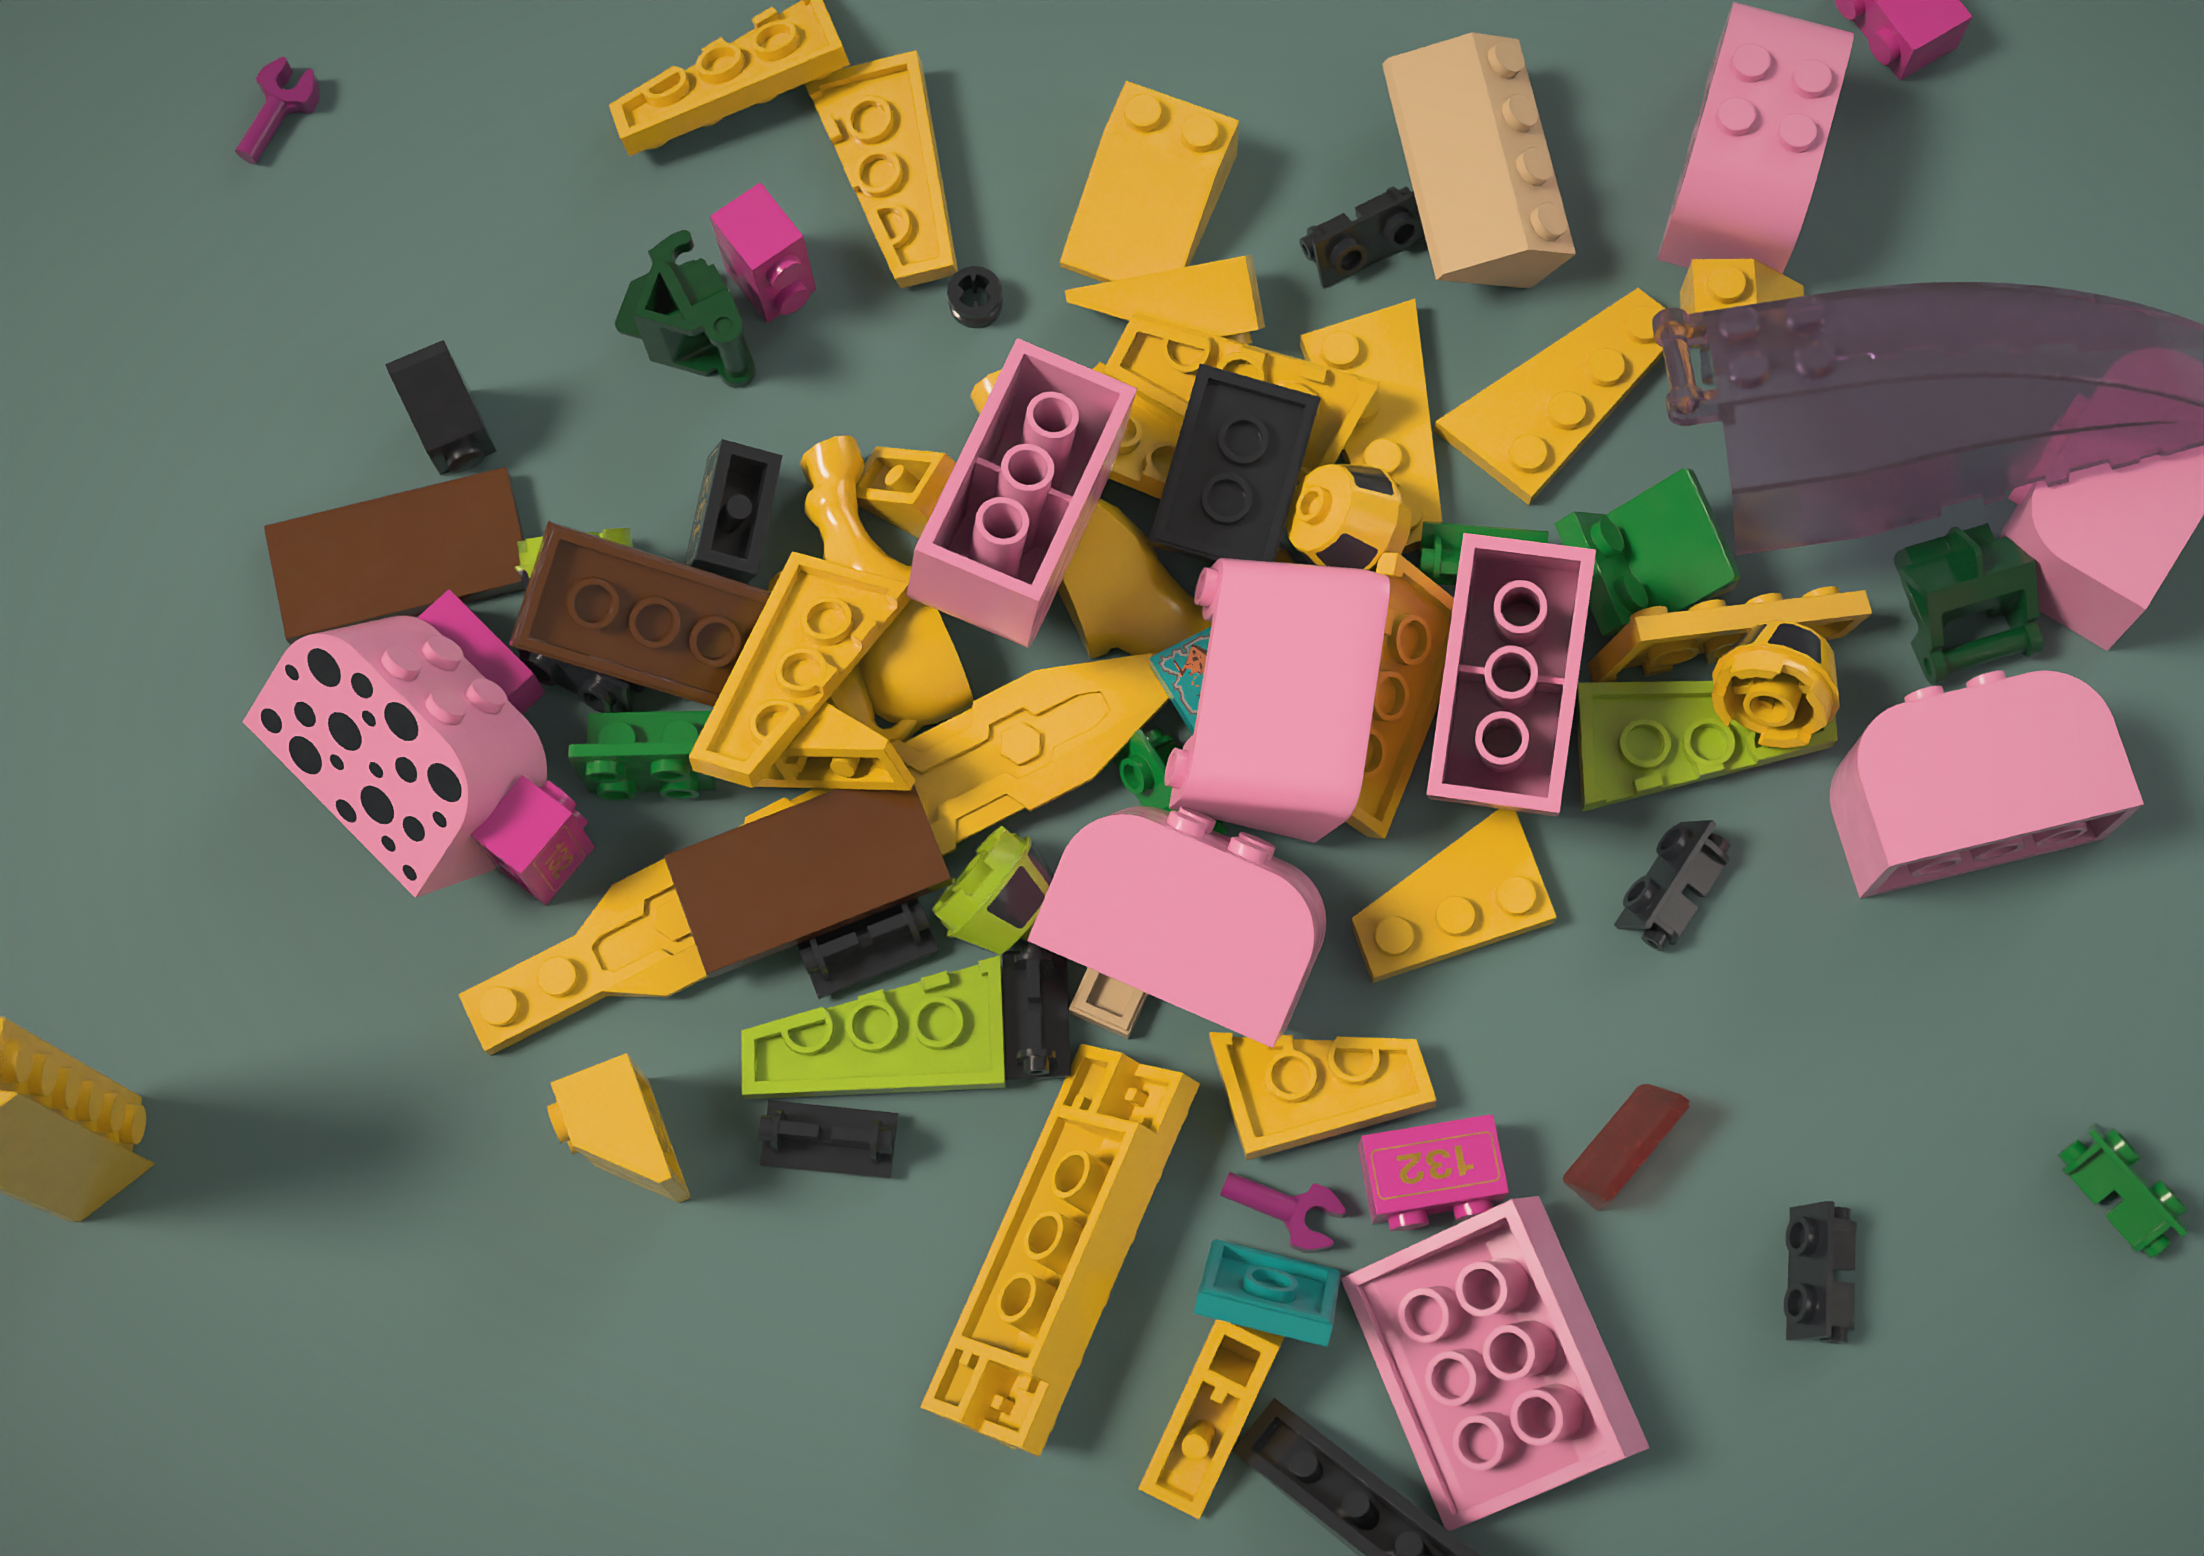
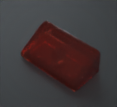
M1641 1084L1567 1170L1562 1179L1564 1184L1596 1211L1599 1209L1603 1210L1690 1107L1688 1103L1690 1101L1681 1094L1651 1084Z

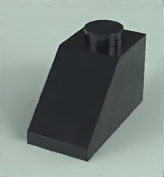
M444 340L385 364L418 436L440 475L450 471L464 472L479 465L485 456L497 452L474 397Z

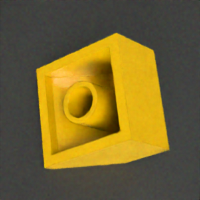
M627 1053L551 1082L557 1102L547 1106L548 1114L560 1143L567 1142L573 1154L580 1152L595 1167L677 1203L691 1198L649 1080Z

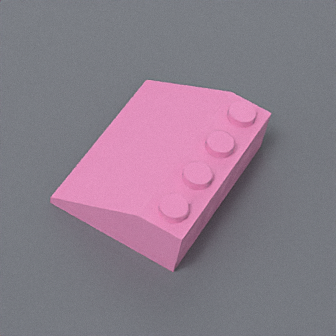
M1539 1196L1511 1199L1341 1278L1434 1504L1447 1531L1455 1530L1650 1448Z

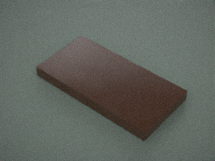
M507 467L264 526L285 638L290 645L304 636L393 616L413 617L421 615L448 589L464 604L525 589L514 568L520 566L517 541H525L511 475Z
M548 521L510 639V645L714 707L772 591Z
M913 785L911 791L835 789L664 856L702 964L710 979L953 884L915 785Z

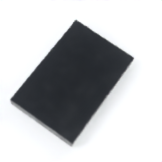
M1200 363L1148 546L1212 564L1220 558L1275 562L1321 397Z

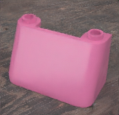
M1220 558L1210 568H1203L1196 585L1194 602L1196 605L1203 606V618L1206 621L1212 622L1194 734L1186 741L1183 749L1174 748L1172 750L1165 770V785L1172 787L1169 809L1179 810L1180 806H1183L1216 820L1316 843L1349 819L1356 807L1363 781L1390 595V581L1387 575L1356 568Z

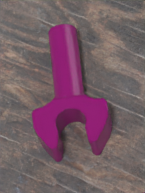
M280 57L261 69L256 77V82L265 95L266 102L235 149V153L240 158L251 164H256L287 114L313 113L319 103L320 92L319 81L312 69H307L300 77L298 84L288 90L283 89V87L289 81L293 70L286 57Z
M1229 1172L1220 1194L1224 1198L1283 1221L1290 1234L1289 1246L1303 1253L1329 1250L1333 1244L1331 1238L1320 1232H1313L1308 1229L1304 1220L1308 1212L1320 1210L1326 1215L1342 1218L1346 1211L1337 1196L1329 1188L1317 1183L1312 1184L1306 1193L1292 1197Z

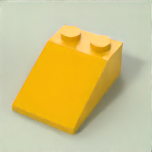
M1126 81L1104 129L1060 259V267L1105 283L1190 266L1236 159L1239 120Z

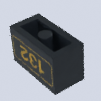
M724 439L717 444L707 457L684 564L747 584L757 576L783 455Z

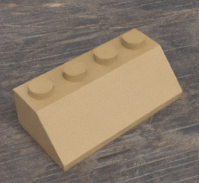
M1471 32L1389 57L1382 63L1436 280L1531 289L1576 255L1519 39Z

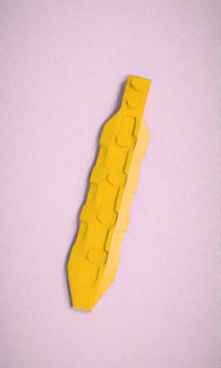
M1152 653L1034 670L973 701L971 709L906 742L899 739L892 742V746L902 761L906 762L910 773L915 779L914 785L942 857L955 851L957 843L1019 811L1027 809L1032 812L1094 780L1128 744L1133 734L1137 730H1142L1170 700L1151 670L1149 658L1153 656ZM813 788L792 800L784 797L746 816L743 825L835 789ZM663 858L612 884L574 936L458 994L484 1051L491 1056L607 996L670 997L708 976L702 964L667 864Z

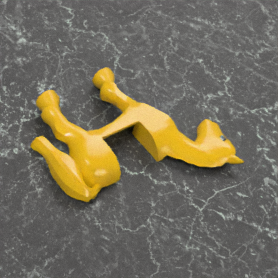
M1001 370L987 375L974 386L970 396L979 414ZM851 435L834 436L814 445L803 454L800 465L805 479L812 489L804 501V511L808 518L819 528L824 541V560L909 583L912 566H906L888 556L870 538L859 519L856 485L866 466L857 440ZM1100 498L1058 588V592L1089 658L1107 655L1111 648L1116 647L1131 655L1152 653L1154 656L1211 627L1212 622L1206 621L1203 618V606L1196 605L1194 598L1165 569L1158 560L1154 548L1148 546L1149 538L1118 507ZM1279 547L1275 562L1295 564L1289 552ZM782 571L770 579L767 588L769 591H773ZM911 599L826 702L889 739L890 743L898 739L906 742L924 725L950 719L971 709L974 700L962 664L939 611ZM875 714L888 722L896 724L890 728L882 729L874 721Z

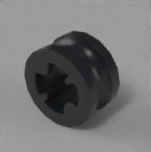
M980 266L962 268L953 275L948 283L947 296L951 315L955 320L965 327L977 329L989 326L997 320L1003 306L1002 288L997 276L992 271ZM977 287L985 289L987 303L979 307L977 301H974L973 307L965 305L964 292L967 289L972 288L974 294L977 293Z

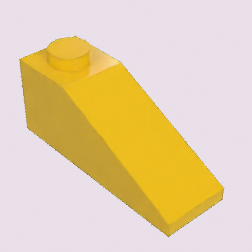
M1252 255L1065 290L1067 303L1128 321L1137 313L1245 344L1252 343L1250 331L1265 328Z
M825 702L754 787L911 791L915 779L889 739Z
M1216 1319L1142 1479L1139 1490L1200 1519L1285 1336Z

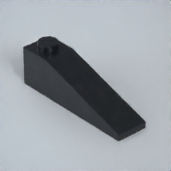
M1275 1398L1233 1449V1452L1358 1556H1480Z

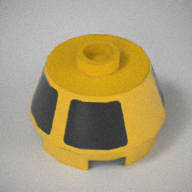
M1328 464L1314 469L1297 486L1285 525L1289 540L1310 565L1356 568L1373 572L1376 570L1378 560L1383 553H1399L1401 555L1410 534L1412 509L1402 503L1401 494L1398 489L1401 486L1391 478L1385 469L1371 465Z
M1772 620L1755 625L1718 660L1712 673L1714 683L1711 694L1712 702L1719 718L1727 727H1729L1730 722L1734 719L1743 727L1760 733L1758 744L1763 746L1792 748L1809 744L1811 735L1824 726L1826 727L1833 720L1840 707L1834 651L1826 639L1814 630L1795 622Z

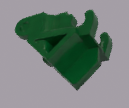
M681 230L675 232L648 251L652 263L649 273L630 281L615 320V327L621 334L642 339L648 357L652 362L704 377L718 372L722 381L727 386L732 388L745 387L753 381L756 375V367L743 336V323L730 290L724 284L715 265L711 264L708 266L702 258L691 260L681 265L675 263L680 254L690 252L694 248V242L689 231Z
M1988 523L1966 530H1961L1958 526L1950 528L1945 536L1905 547L1895 554L1894 564L1910 603L1909 608L1918 625V633L1911 641V646L1927 681L1931 685L1947 681L1948 674L2021 652L2026 657L2043 651V638L2036 621L2040 617L2036 562L2007 536L1995 540ZM1985 610L1988 618L2004 616L2010 627L2009 630L1941 650L1944 646L1943 629L1949 621Z

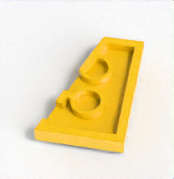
M1498 809L1355 915L1351 920V927L1371 982L1375 983L1553 924L1557 917L1516 811Z
M1209 1032L1210 1044L1246 1161L1435 1108L1437 1099L1417 1039L1337 1036L1335 1040L1293 1039V1035H1282L1272 1048L1249 1037H1233V1033Z

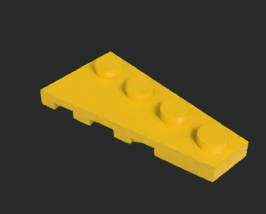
M792 551L689 755L693 771L754 788L910 602L911 598L907 597L909 583Z

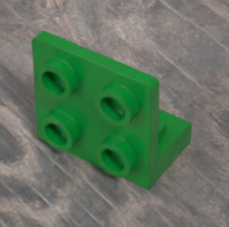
M1680 469L1608 514L1574 511L1554 523L1564 546L1596 550L1589 606L1602 636H1616L1630 622V616L1640 610L1664 606L1667 607L1668 613L1687 611L1692 606L1705 601L1740 579L1739 570L1699 480L1692 469Z
M712 710L588 713L587 744L569 745L568 759L590 793H597V797L604 800L625 801L635 798V792L660 791L661 796L669 799L685 800L696 798L699 796V791L716 790V777L693 771L689 760V755Z

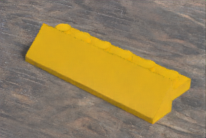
M0 1017V1193L65 1221L81 1222L156 1164L132 1152L133 1145L139 1144L142 1140L146 1126V1111L144 1106L141 1105L142 1097L5 1017Z
M1080 1044L1071 1064V1077H1066L920 1408L1009 1448L1019 1449L1040 1457L1048 1436L1054 1428L1056 1418L1076 1371L1081 1365L1083 1355L1103 1308L1108 1302L1110 1292L1124 1259L1135 1239L1137 1229L1155 1187L1162 1176L1164 1166L1182 1124L1187 1118L1189 1108L1200 1083L1182 1072L1140 1064L1122 1052Z

